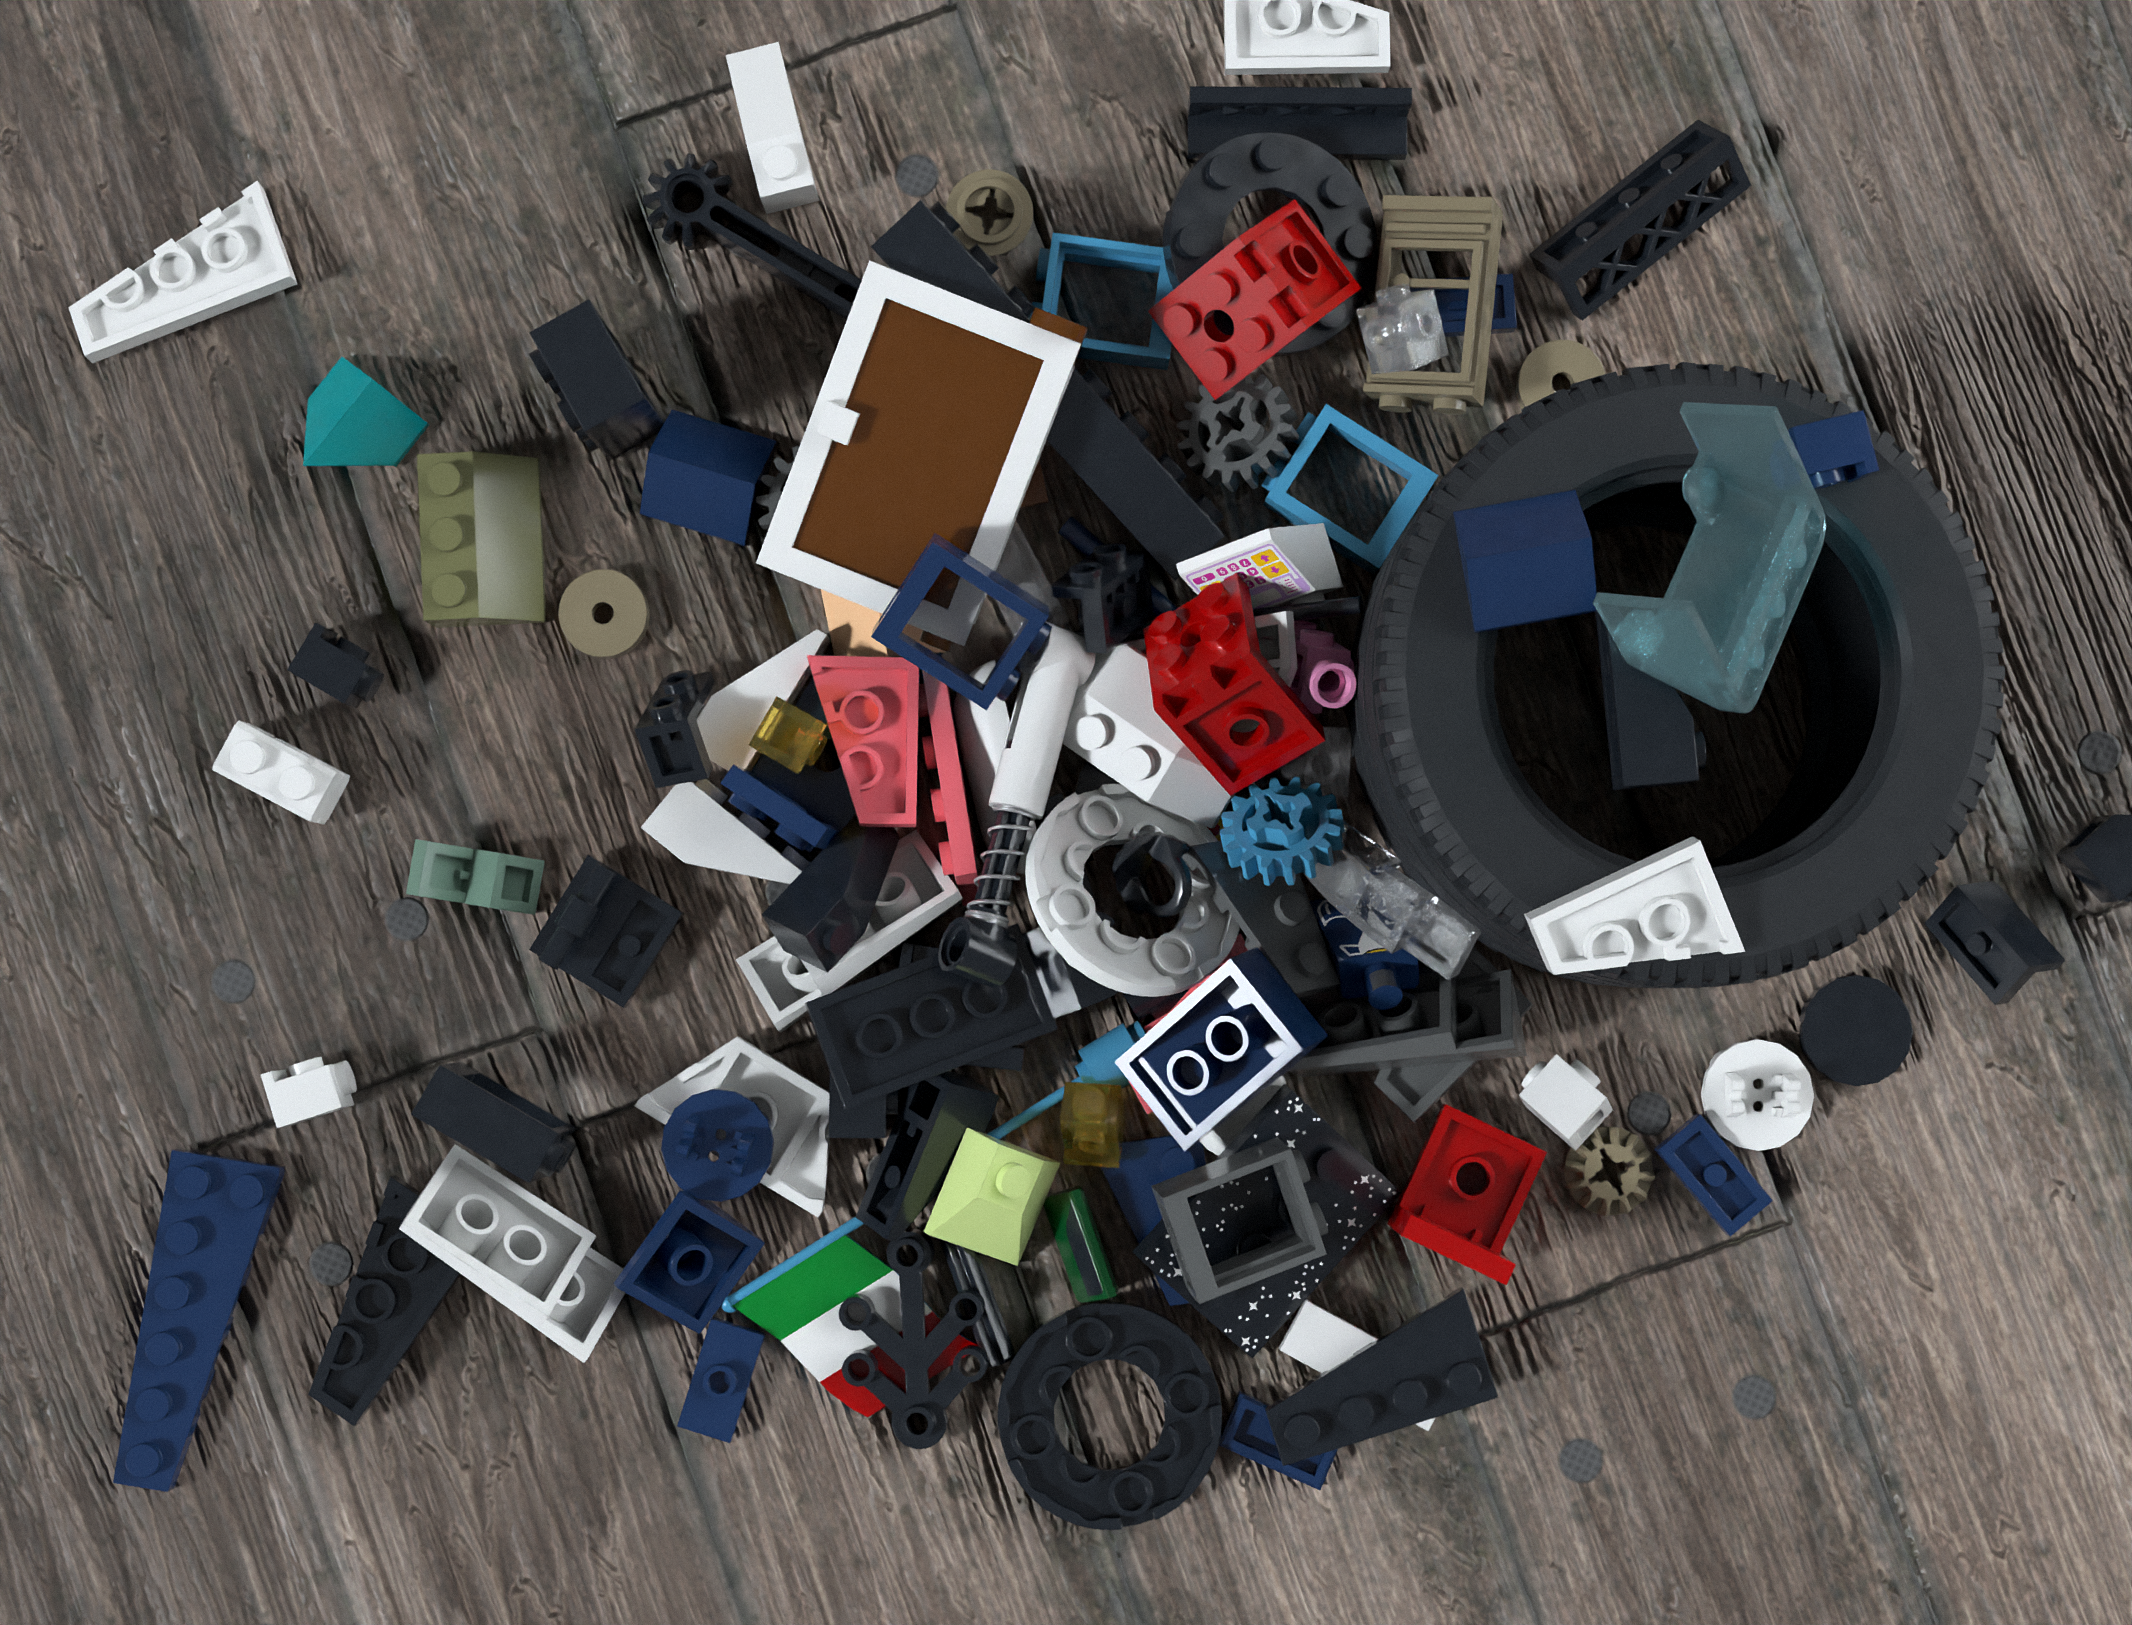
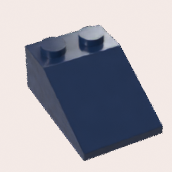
M1255 947L1230 958L1115 1061V1064L1181 1148L1187 1151L1291 1069L1327 1038L1328 1034L1258 947Z

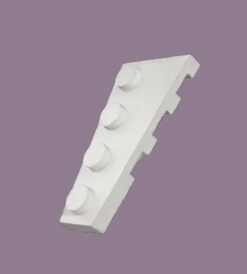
M258 181L241 191L244 197L223 211L217 207L199 219L202 225L177 242L171 238L153 250L156 255L135 270L126 268L68 307L84 356L90 362L95 363L297 285L265 190Z

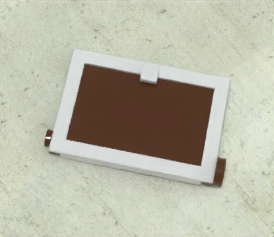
M869 260L756 563L879 613L884 612L934 533L996 571L1074 370V364L1088 328L1036 307L1030 322L1027 323ZM944 566L907 624L923 630L920 641L938 649L951 652L954 643L962 646L967 644L987 593Z

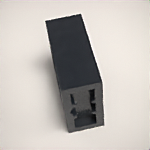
M464 1062L439 1065L411 1115L528 1183L547 1176L551 1177L554 1172L559 1174L576 1148V1144L569 1141L576 1127Z

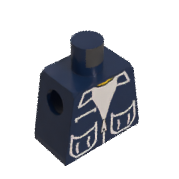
M1414 884L1310 901L1340 982L1335 987L1339 996L1346 999L1368 996L1372 1007L1386 1010L1400 1003L1403 996L1402 990L1415 988L1419 984Z

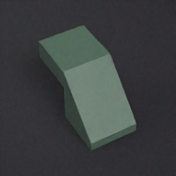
M415 839L406 894L535 915L545 861Z

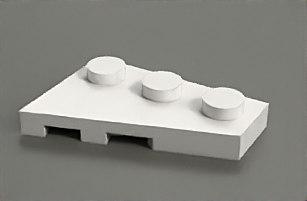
M1223 0L1225 75L1389 72L1390 25L1389 12L1351 0Z
M1693 836L1524 914L1545 966L1553 975L1627 966L1630 962L1663 958L1667 961L1689 959L1691 955L1745 952L1702 843Z

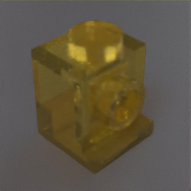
M776 696L751 739L749 746L799 774L805 764L812 766L824 750L827 737L822 734L828 724L793 703Z
M1065 1082L1060 1116L1064 1143V1164L1119 1168L1125 1126L1121 1085Z

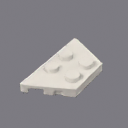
M736 1037L698 1063L693 1064L668 1082L641 1097L635 1104V1107L666 1125L674 1109L694 1094L712 1089L737 1091L754 1101L762 1112L769 1117L774 1138L772 1163L760 1183L816 1217H819L823 1212L830 1145L829 1091L741 1037ZM719 1129L716 1135L720 1140H723L726 1137V1132L723 1129ZM711 1151L712 1154L719 1157L717 1151Z

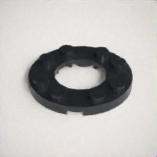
M1277 132L1252 133L1236 137L1214 148L1192 165L1179 183L1181 184L1174 196L1170 210L1166 212L1164 221L1163 254L1173 290L1224 249L1223 234L1226 219L1240 199L1252 192L1274 190L1283 193L1288 198L1299 201L1308 209L1309 214L1312 215L1319 227V232L1361 286V289L1272 357L1292 355L1306 351L1326 342L1344 329L1356 316L1370 291L1375 275L1378 252L1375 222L1370 206L1359 184L1344 165L1329 152L1310 141ZM1215 310L1213 319L1218 330L1226 335H1233L1234 324L1231 317L1222 310Z
M1107 1301L1080 1305L1063 1311L1040 1325L1023 1342L1012 1358L1001 1386L998 1402V1429L1007 1463L1021 1487L1034 1501L1051 1514L1075 1525L1092 1529L1120 1530L1122 1527L1138 1525L1153 1519L1157 1520L1179 1507L1197 1489L1208 1473L1221 1435L1222 1409L1219 1390L1213 1371L1199 1346L1181 1327L1167 1317L1151 1309L1125 1302ZM1118 1359L1138 1366L1154 1380L1163 1398L1165 1422L1158 1442L1143 1459L1125 1468L1100 1469L1082 1463L1065 1448L1056 1430L1054 1407L1062 1385L1075 1370L1094 1361Z

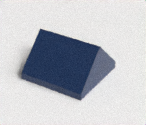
M671 410L648 452L639 514L746 546L758 508L756 497L762 495L764 484L760 479L762 475H768L778 442Z
M1576 490L1453 512L1475 633L1598 611L1592 537Z
M679 1191L613 1284L621 1291L700 1334L765 1242L712 1201L698 1199L686 1191Z

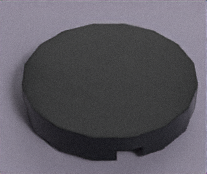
M1861 975L1832 978L1812 992L1803 1005L1799 1018L1801 1022L1799 1028L1801 1050L1812 1068L1830 1081L1852 1086L1878 1083L1896 1072L1909 1053L1913 1035L1909 1010L1899 994L1878 979Z

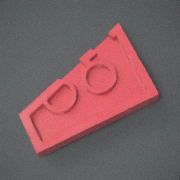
M807 655L859 826L916 827L919 667L903 657Z

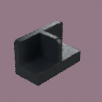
M1995 881L1957 885L1924 923L1994 1005L2008 1003L2034 973L2056 970L2065 961L2064 957Z

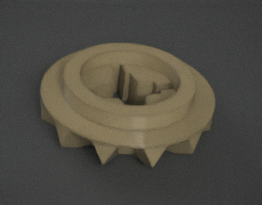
M979 170L965 176L954 186L946 204V209L961 225L954 234L968 249L977 243L989 256H1006L1019 244L1024 243L1033 223V205L1028 191L1017 178L1000 170ZM995 193L994 198L997 204V211L1011 218L995 220L993 228H990L989 235H985L982 218L974 216L970 212L984 210L987 201H990V194Z
M1598 1127L1576 1151L1570 1147L1564 1164V1177L1567 1188L1577 1203L1593 1213L1603 1216L1629 1213L1631 1209L1647 1199V1193L1655 1178L1651 1160L1652 1154L1638 1136L1618 1127ZM1600 1149L1614 1163H1631V1165L1624 1167V1171L1618 1174L1619 1193L1606 1180L1588 1181L1589 1178L1596 1176L1595 1173L1603 1168L1601 1162L1603 1157Z

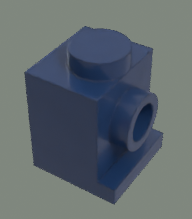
M1864 410L1795 426L1774 438L1776 447L1772 451L1773 468L1777 479L1781 483H1786V485L1807 481L1809 490L1812 491L1847 481L1844 471H1846L1849 483L1861 480L1879 471Z

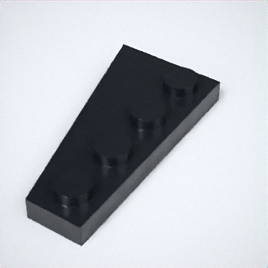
M1462 1287L1445 1296V1299L1422 1313L1419 1312L1400 1324L1401 1326L1374 1343H1369L1329 1371H1324L1266 1407L1265 1412L1282 1465L1292 1464L1498 1398L1464 1289Z

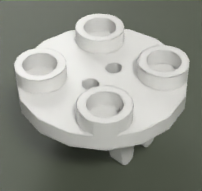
M1754 1039L1734 1043L1713 1056L1704 1074L1701 1099L1705 1117L1719 1137L1724 1138L1737 1147L1762 1151L1781 1147L1800 1133L1810 1118L1814 1092L1810 1074L1797 1055L1781 1044ZM1755 1079H1760L1761 1081L1759 1089H1755L1753 1086ZM1756 1101H1759L1762 1105L1759 1111L1753 1109V1104Z

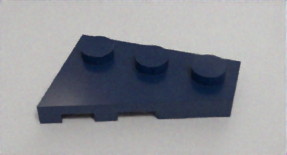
M1172 1135L1091 1146L1139 1244L1162 1219L1151 1186L1206 1165L1204 1148L1200 1141L1187 1151H1184ZM1153 1271L1170 1306L1189 1303Z

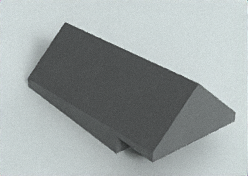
M1451 962L1419 968V984L1415 988L1402 990L1403 996L1400 1003L1386 1010L1372 1007L1368 996L1350 999L1339 996L1336 988L1329 992L1301 997L1299 1000L1328 1034V1037L1288 1071L1301 1077L1527 1056L1511 969L1456 979Z

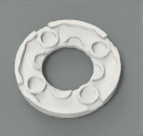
M1103 784L1098 790L1079 795L1075 792L1066 797L1050 812L1035 832L1028 849L1025 867L1026 887L1032 911L1045 936L1066 962L1097 983L1119 992L1137 996L1158 997L1183 992L1202 982L1223 962L1231 951L1240 928L1229 911L1222 914L1210 896L1215 891L1200 869L1197 868L1192 871L1189 867L1192 878L1191 896L1187 906L1180 912L1179 920L1173 930L1161 935L1159 938L1145 939L1140 936L1136 939L1120 934L1110 927V921L1106 919L1102 921L1095 912V902L1083 886L1084 864L1091 853L1103 846L1126 844L1137 836L1147 833L1153 834L1160 831L1166 835L1170 834L1187 842L1190 846L1218 840L1206 826L1147 803L1121 784ZM1162 863L1163 866L1166 868V870L1169 872V874H1170V875L1172 876V878L1174 879V875H1173L1172 871L1170 870V868H1169L1167 865H1165L1164 863Z

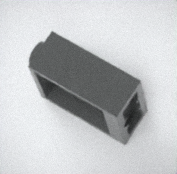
M1278 1137L1151 1186L1186 1288L1199 1304L1327 1254L1321 1236L1328 1234L1324 1215L1316 1201L1309 1203L1303 1185L1310 1181L1306 1162L1298 1149L1292 1151ZM1272 1165L1295 1234L1210 1266L1187 1198Z

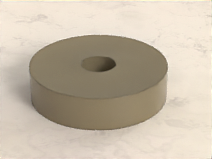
M1562 339L1546 342L1535 348L1527 356L1518 371L1515 384L1518 403L1521 409L1556 392L1552 387V378L1557 376L1567 379L1571 386L1573 383L1604 375L1603 365L1594 352L1581 343Z
M598 569L578 576L569 584L560 600L559 623L563 634L576 649L594 658L613 659L629 653L642 641L648 629L650 612L643 591L629 577L614 570ZM602 605H610L614 611L613 618L606 624H599L595 619V612Z

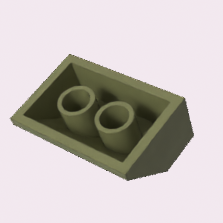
M474 451L417 454L423 621L436 628L546 623L540 460L534 457Z

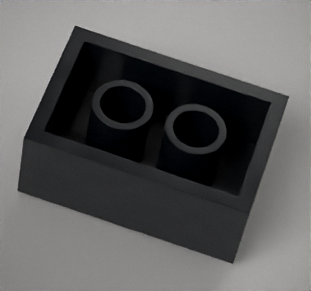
M590 299L529 332L538 348L529 353L530 358L544 382L548 383L553 392L559 395L561 401L557 402V405L573 433H577L582 443H586L591 452L599 448L611 461L659 434L664 424L661 416L614 333Z

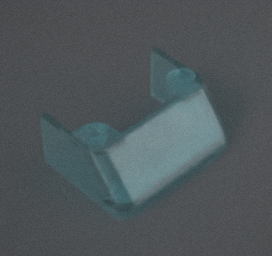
M1684 402L1679 412L1699 453L1693 467H1690L1684 475L1682 492L1684 500L1690 505L1697 524L1664 598L1598 592L1593 604L1627 664L1720 711L1748 713L1754 708L1822 549L1826 530L1825 513L1777 406Z

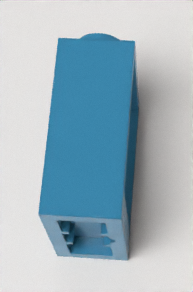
M1053 232L1051 248H1040L1036 281L1046 282L1043 303L1032 302V304L1036 308L1057 315L1064 262L1070 261L1159 274L1155 298L1156 305L1173 291L1165 266L1163 247ZM1153 319L1149 347L1084 338L1077 358L1168 370L1172 343Z
M1326 404L1318 417L1310 412L1307 413L1296 430L1299 438L1293 442L1298 444L1299 447L1288 463L1278 459L1274 464L1278 475L1274 479L1268 475L1261 486L1270 492L1263 505L1295 526L1324 523L1331 548L1370 574L1375 575L1439 475ZM1327 429L1409 480L1368 545L1287 494V491Z

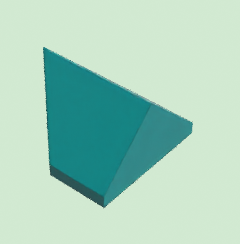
M341 357L308 398L303 466L397 467L430 424L344 357Z

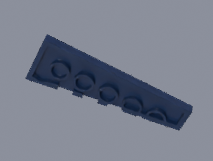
M182 1149L171 1151L113 1483L169 1492L175 1488L200 1416L201 1403L209 1391L216 1371L214 1370L223 1340L230 1331L234 1319L232 1315L242 1286L246 1285L253 1265L250 1264L260 1235L265 1231L286 1166Z

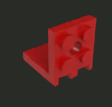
M1294 199L1238 236L1149 309L1148 312L1214 400H1216L1296 337L1360 290L1361 286ZM1215 310H1222L1231 317L1234 324L1233 335H1226L1218 330L1213 319Z
M1237 572L1220 583L1208 585L1197 597L1174 611L1162 613L1151 625L1143 629L1154 711L1230 796L1326 741L1323 726L1262 656L1250 590ZM1243 719H1253L1260 723L1254 730L1249 732H1237L1231 729L1236 722Z
M1443 1103L1387 1225L1401 1236L1507 1285L1516 1264L1500 1253L1547 1152ZM1469 1162L1481 1164L1487 1174L1485 1186L1481 1191L1474 1194L1463 1193L1456 1181L1458 1170Z

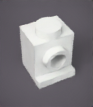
M322 1057L306 1060L289 1066L291 1077H287L286 1070L270 1071L261 1074L277 1128L292 1126L354 1105L351 1093L357 1090L356 1081L351 1066L346 1060L325 1066Z

